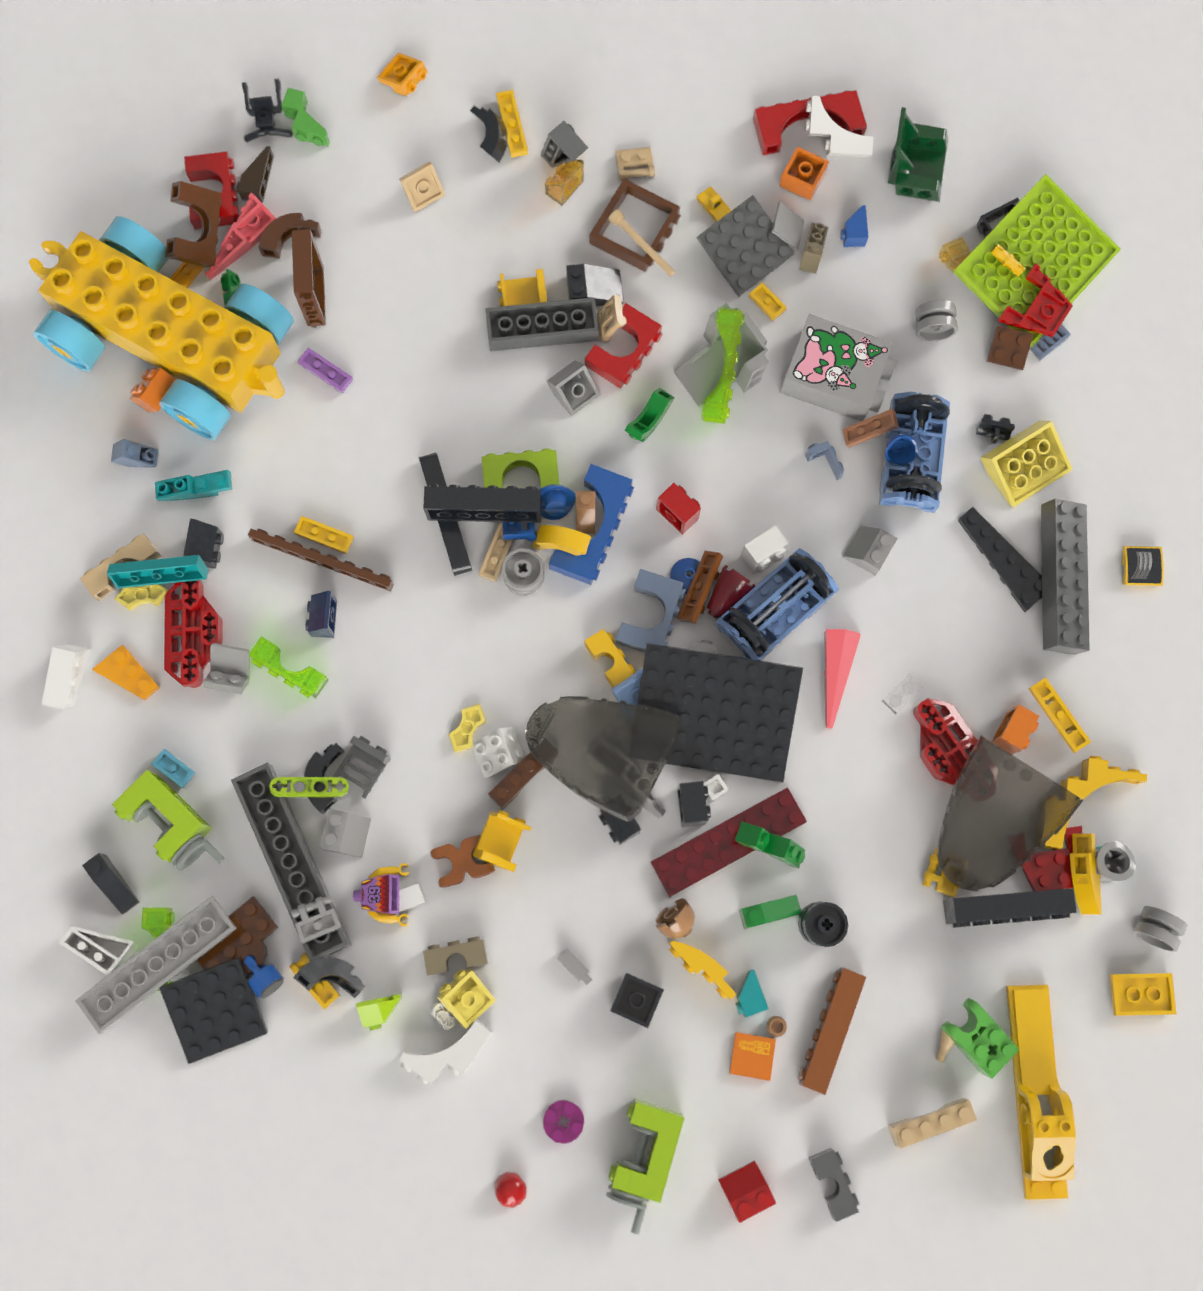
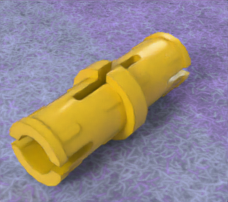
M997 244L993 251L990 252L1002 263L1003 267L1006 266L1017 277L1025 270V267L1014 258V255L1012 253L1009 254L1000 244Z

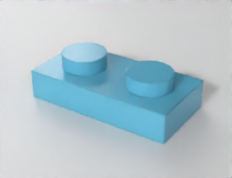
M163 749L152 762L155 768L181 788H184L196 774V772L166 749Z

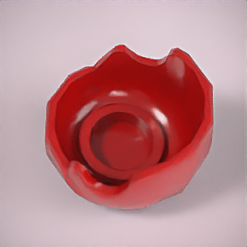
M506 1172L496 1180L494 1192L501 1205L514 1208L522 1204L526 1198L527 1187L519 1174Z

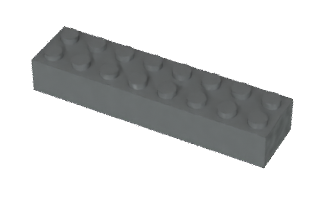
M1055 498L1041 504L1043 650L1076 655L1090 651L1087 504Z

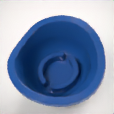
M896 434L887 440L885 458L888 462L906 465L916 458L918 447L916 441L911 436Z

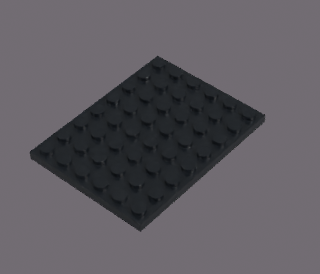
M647 643L629 757L631 759L783 782L803 667Z

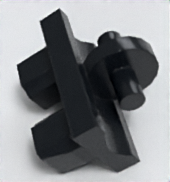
M984 414L976 430V435L990 437L991 443L996 444L998 439H1010L1011 433L1015 429V424H1011L1009 418L1003 417L999 421H995L992 415Z

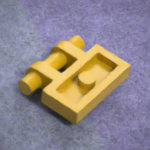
M935 848L933 855H930L928 869L924 871L922 885L929 888L931 882L934 881L937 883L935 891L955 898L968 860L948 853L946 859L941 858L943 850ZM938 864L943 866L940 876L934 874Z

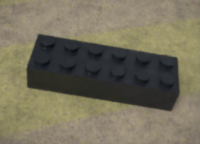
M431 484L430 486H424L423 509L428 521L541 523V490L534 486H528L525 489L516 486L499 488L498 486L491 485L487 486V488H479L477 485H469L468 487L449 485V487H441L438 484Z
M1073 888L943 900L946 924H953V928L970 926V922H972L973 926L989 925L990 921H992V925L1011 923L1010 919H1012V923L1031 921L1030 917L1032 921L1048 920L1050 916L1051 919L1071 918V913H1077Z

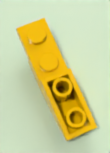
M1072 834L1073 853H1070L1073 887L1080 913L1085 915H1102L1100 874H1097L1095 834Z
M676 941L669 943L671 946L669 951L675 958L680 957L685 962L683 967L690 974L692 972L698 974L703 970L702 976L710 984L713 982L718 987L716 991L723 999L727 997L731 1000L736 995L723 979L728 972L713 958L687 944Z

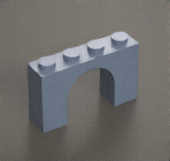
M640 569L634 585V591L658 599L664 607L665 616L659 625L650 629H643L622 622L616 643L644 653L646 652L647 643L667 646L668 643L665 642L666 636H671L674 627L671 624L672 618H677L680 608L677 606L678 600H682L686 589H683L684 583Z

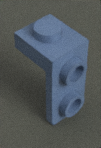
M828 441L810 445L805 454L807 461L809 462L825 455L836 479H841L844 474V467L841 462H838L834 447L830 446Z

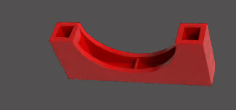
M846 90L836 94L830 93L820 97L826 113L838 126L854 134H865L867 124L857 90ZM811 97L805 100H794L789 103H777L773 106H761L754 110L753 123L762 156L779 153L782 144L781 135L786 128L799 120L809 118V112H806L807 101H810Z

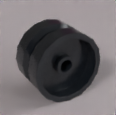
M819 901L810 903L803 908L799 915L798 927L802 937L810 944L831 947L843 941L848 930V920L842 908L836 904Z

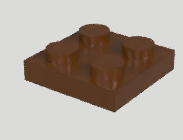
M997 325L986 362L1023 370L1034 334Z

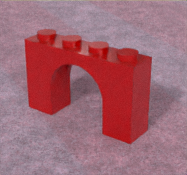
M227 151L185 156V172L190 182L216 180L223 184L221 192L222 205L219 209L220 224L218 227L232 225L237 221V217L240 216L238 206L235 204V201H238L236 190H234L236 178L232 174V169H235L233 158L229 157ZM189 207L191 224L195 230L202 229L199 215Z
M627 303L624 304L622 314L626 318V324L620 328L636 339L638 344L636 350L628 356L617 357L594 345L585 357V366L620 389L624 384L627 385L630 382L633 371H637L640 368L641 360L644 356L648 357L652 351V345L655 342L658 343L663 335L661 333V324Z

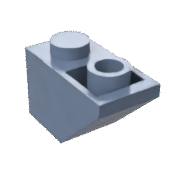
M122 439L113 444L111 462L127 467L155 468L157 466L158 449Z

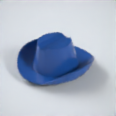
M558 484L540 488L543 518L559 520L571 511L576 501L575 493L571 489Z

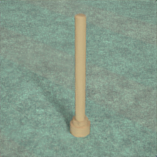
M616 209L610 215L609 221L613 225L620 226L670 277L673 276L675 271L625 221L624 214L619 209Z

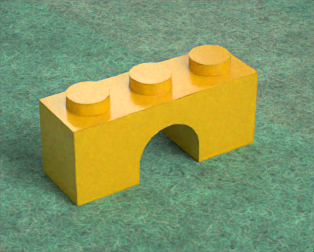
M602 629L584 640V645L594 661L602 656L612 659L614 665L605 672V678L613 688L636 672L630 663L627 665L623 659L625 655L621 648L617 649L613 642L615 640L610 632L606 633Z

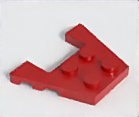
M1035 263L1025 279L1041 290L1024 315L1007 306L998 322L1053 337L1073 305L1059 289L1052 285L1051 279L1040 271L1041 267Z
M1082 826L1066 828L1064 835L1066 849L1029 854L1024 833L1005 836L1015 858L1018 859L1023 868L1022 871L1033 891L1074 888L1070 864V853H1073L1072 834H1082Z

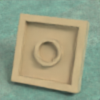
M430 161L399 178L414 212L445 196L436 171Z

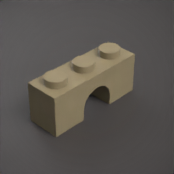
M478 936L468 938L467 943L460 944V941L457 940L447 942L448 946L440 948V944L428 946V950L423 951L427 976L449 972L448 960L454 954H461L465 957L467 968L487 965L488 958L485 940H480Z

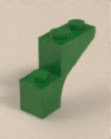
M741 822L735 841L741 845L763 852L795 868H799L800 864L803 863L805 849L793 840L771 834L762 827Z

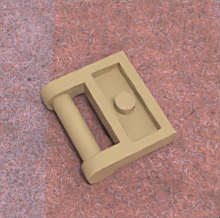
M651 147L616 151L620 181L631 177H655ZM648 167L646 169L624 171V169Z
M613 295L597 312L599 335L603 342H608L614 332L626 324V318L622 314L623 305L620 295Z

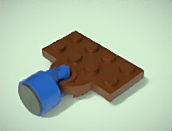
M252 896L229 916L237 929L198 958L197 961L205 970L240 957L246 975L253 974V977L248 982L249 986L258 998H266L278 990L284 982V977L274 964L266 966L264 963L268 953L263 940L279 927L256 897Z

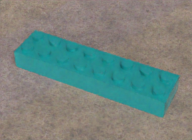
M199 555L109 564L107 575L117 588L205 580L209 570Z

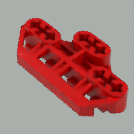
M201 580L176 582L165 594L164 670L183 687L197 688L203 683V670L210 661L211 644H222L223 642L222 618L204 597V585ZM180 585H181V599H179V596H178L177 594H175V590H176ZM175 610H182L181 625H179V613H175ZM175 636H182L181 651H179V639H175ZM175 662H181V678L176 675L178 673V665H175Z
M930 698L918 704L914 708L913 713L920 724V758L931 775L937 780L965 790L975 802H982L995 795L998 769L953 704ZM934 705H938L943 708L940 712L945 718H942V716L940 715V713ZM926 709L927 712L923 714L921 710ZM932 716L933 719L927 722L926 720ZM937 725L938 728L934 730L932 727ZM951 726L958 738L963 739L958 742L948 727ZM966 748H968L967 751L974 759V761L977 762L976 764H973L969 756L964 751ZM930 751L934 753L932 756L928 755ZM939 759L940 761L934 765L933 762ZM944 767L945 771L940 773L939 769ZM982 771L986 778L991 777V786L988 784V782L981 774ZM969 773L972 775L970 779L966 777ZM975 782H978V783H979V784L975 785L974 787L971 786V785L974 784ZM982 790L983 793L979 796L978 792Z

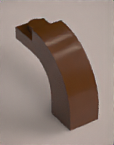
M290 213L276 218L265 228L261 235L258 246L261 255L280 259L282 247L292 237V230L311 229L313 237L320 238L322 231L319 222L311 219L304 220L302 213Z

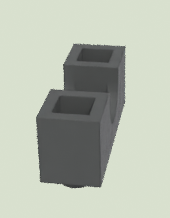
M829 1148L808 1157L818 1180L831 1177L836 1182L835 1192L824 1198L832 1219L837 1222L859 1213L857 1206L860 1204L856 1194L850 1191L848 1185H851L848 1174L842 1171L840 1165L843 1164L839 1152Z

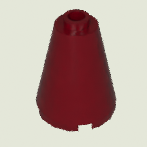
M727 565L723 566L706 607L709 609L707 613L715 619L724 615L756 586L755 584L750 586V580L736 570L728 571Z

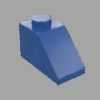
M862 205L845 222L844 228L841 229L840 239L843 240L844 247H865L868 240L866 205Z

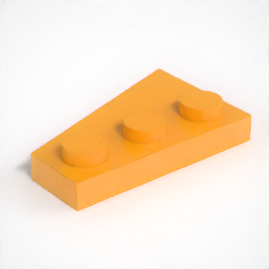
M124 645L118 647L92 669L143 700L148 699L160 689Z

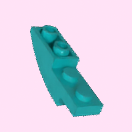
M229 470L194 477L184 475L155 482L157 501L206 498L217 496L218 492L232 490L231 472Z

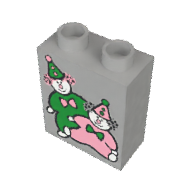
M809 314L780 393L852 419L863 421L869 410L878 413L886 392L877 389L881 378L889 381L895 369L897 359L888 357L893 343Z

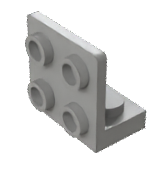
M212 643L210 646V672L204 679V687L242 694L249 683L250 650Z

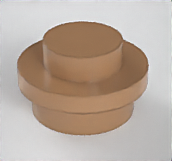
M773 1016L768 1019L766 1029L770 1035L780 1037L786 1032L787 1024L782 1017Z

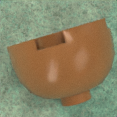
M682 898L674 901L676 905L670 910L667 907L664 908L655 920L658 923L655 925L656 928L664 936L672 939L688 936L692 932L695 922V914L692 907Z

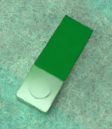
M792 895L739 909L743 927L747 929L800 915L801 909L797 895Z

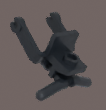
M274 79L277 106H274L271 96L249 99L247 82H242L246 111L250 117L255 116L256 128H259L245 135V142H250L265 135L289 138L293 136L291 130L274 128L276 126L274 116L283 110L279 79Z

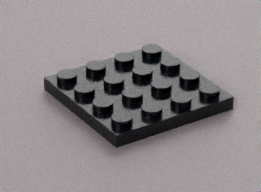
M240 957L225 961L159 988L188 1064L268 1033L252 988L248 984L249 980Z

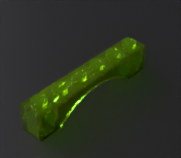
M719 306L717 308L715 326L723 342L724 366L717 385L704 399L701 419L705 422L725 424L726 419H729L730 408H728V402L732 400L733 396L731 382H734L736 377V371H733L734 363L737 364L739 352H736L742 338L739 330L740 326H743L745 318L740 309Z

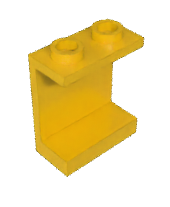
M536 269V277L504 280L503 273L500 274V281H497L498 292H502V297L499 298L500 307L547 302L543 269Z
M498 810V813L490 811L473 856L504 870L514 872L517 865L512 863L511 859L522 831H530L532 827L525 825L526 821L518 817L514 819L509 818L510 814L505 811Z

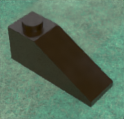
M270 146L265 147L241 175L240 182L237 183V192L243 201H248V196L250 193H253L263 203L274 159Z

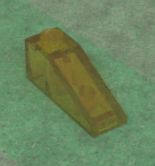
M963 237L943 244L939 257L941 262L945 263L946 267L953 272L971 252Z

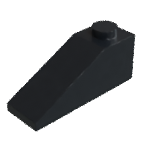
M98 853L82 865L92 881L122 915L140 903L107 855Z

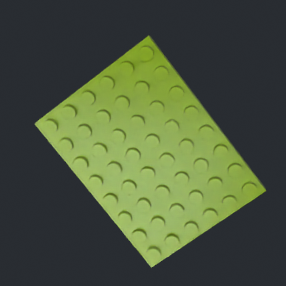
M1045 174L962 261L953 273L998 318H1000L1007 306L1024 315L1041 290L1025 279L1035 263L1041 267L1040 271L1051 279L1052 285L1059 289L1072 304L1121 249ZM997 244H1000L1009 254L1012 253L1014 258L1025 267V270L1018 277L1006 266L1003 267L1002 263L990 253ZM1005 324L1008 328L1034 334L1030 348L1043 335Z

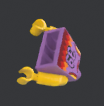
M402 863L398 868L395 866L378 868L369 875L368 879L361 882V890L353 892V900L361 902L362 910H368L369 916L378 922L390 924L398 922L401 926L408 925L400 922L402 916L409 917L407 914L396 916V914H399L400 876L405 877L409 875V872L403 873L400 870L402 867H408L406 863Z

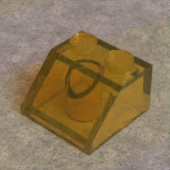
M576 159L573 162L569 161L567 164L558 166L556 173L545 182V194L563 206L584 181V161Z

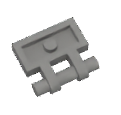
M330 895L323 898L318 897L314 902L307 905L301 904L297 909L291 911L293 918L299 916L302 918L301 922L295 924L302 944L342 928L335 908L326 910L325 905L332 903ZM316 909L319 910L320 914L309 918V912Z

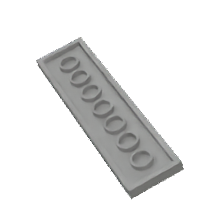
M211 896L75 1001L97 1033L102 1034L237 928L214 896Z

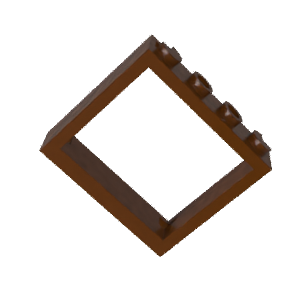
M623 179L591 231L589 244L646 272L648 267H651L655 262L647 253L643 257L602 236L610 224V215L620 208L627 194L669 214L651 245L656 252L660 253L664 247L663 242L666 238L669 239L672 234V227L679 222L681 217L680 206Z
M311 229L292 230L294 295L307 326L316 328V326L326 325L324 265Z

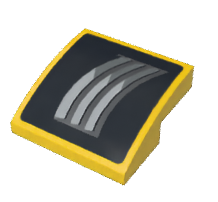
M1123 546L1121 565H1124L1123 584L1163 586L1162 547Z

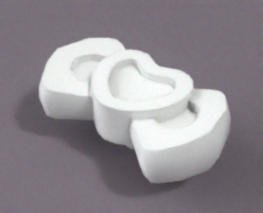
M441 1002L433 1004L430 1014L438 1020L439 1024L442 1025V1029L450 1030L454 1028L457 1019L454 1016H450V1013L445 1010Z

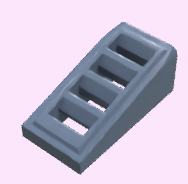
M1061 324L1053 336L1056 343L1050 336L1042 335L1029 349L1039 360H1042L1064 343L1071 334ZM1039 344L1045 352H1042L1037 345Z

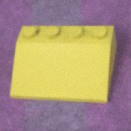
M1039 420L980 457L987 474L1011 507H1015L1073 470L1052 421Z

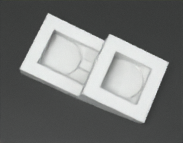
M419 884L399 890V913L425 903Z

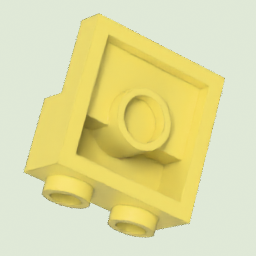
M460 969L455 973L454 981L450 984H444L439 989L440 994L437 998L448 1012L453 1014L461 1026L467 1029L496 1000L472 970Z

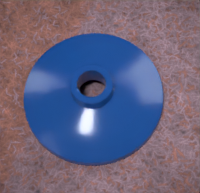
M684 558L677 561L670 572L671 579L684 583L683 589H686L685 594L688 592L700 561L693 558ZM692 572L693 576L688 577L686 573Z

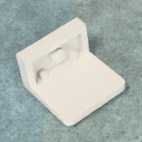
M513 727L499 728L473 742L472 749L484 778H490L509 767L517 766L525 758V753L520 747L517 733Z

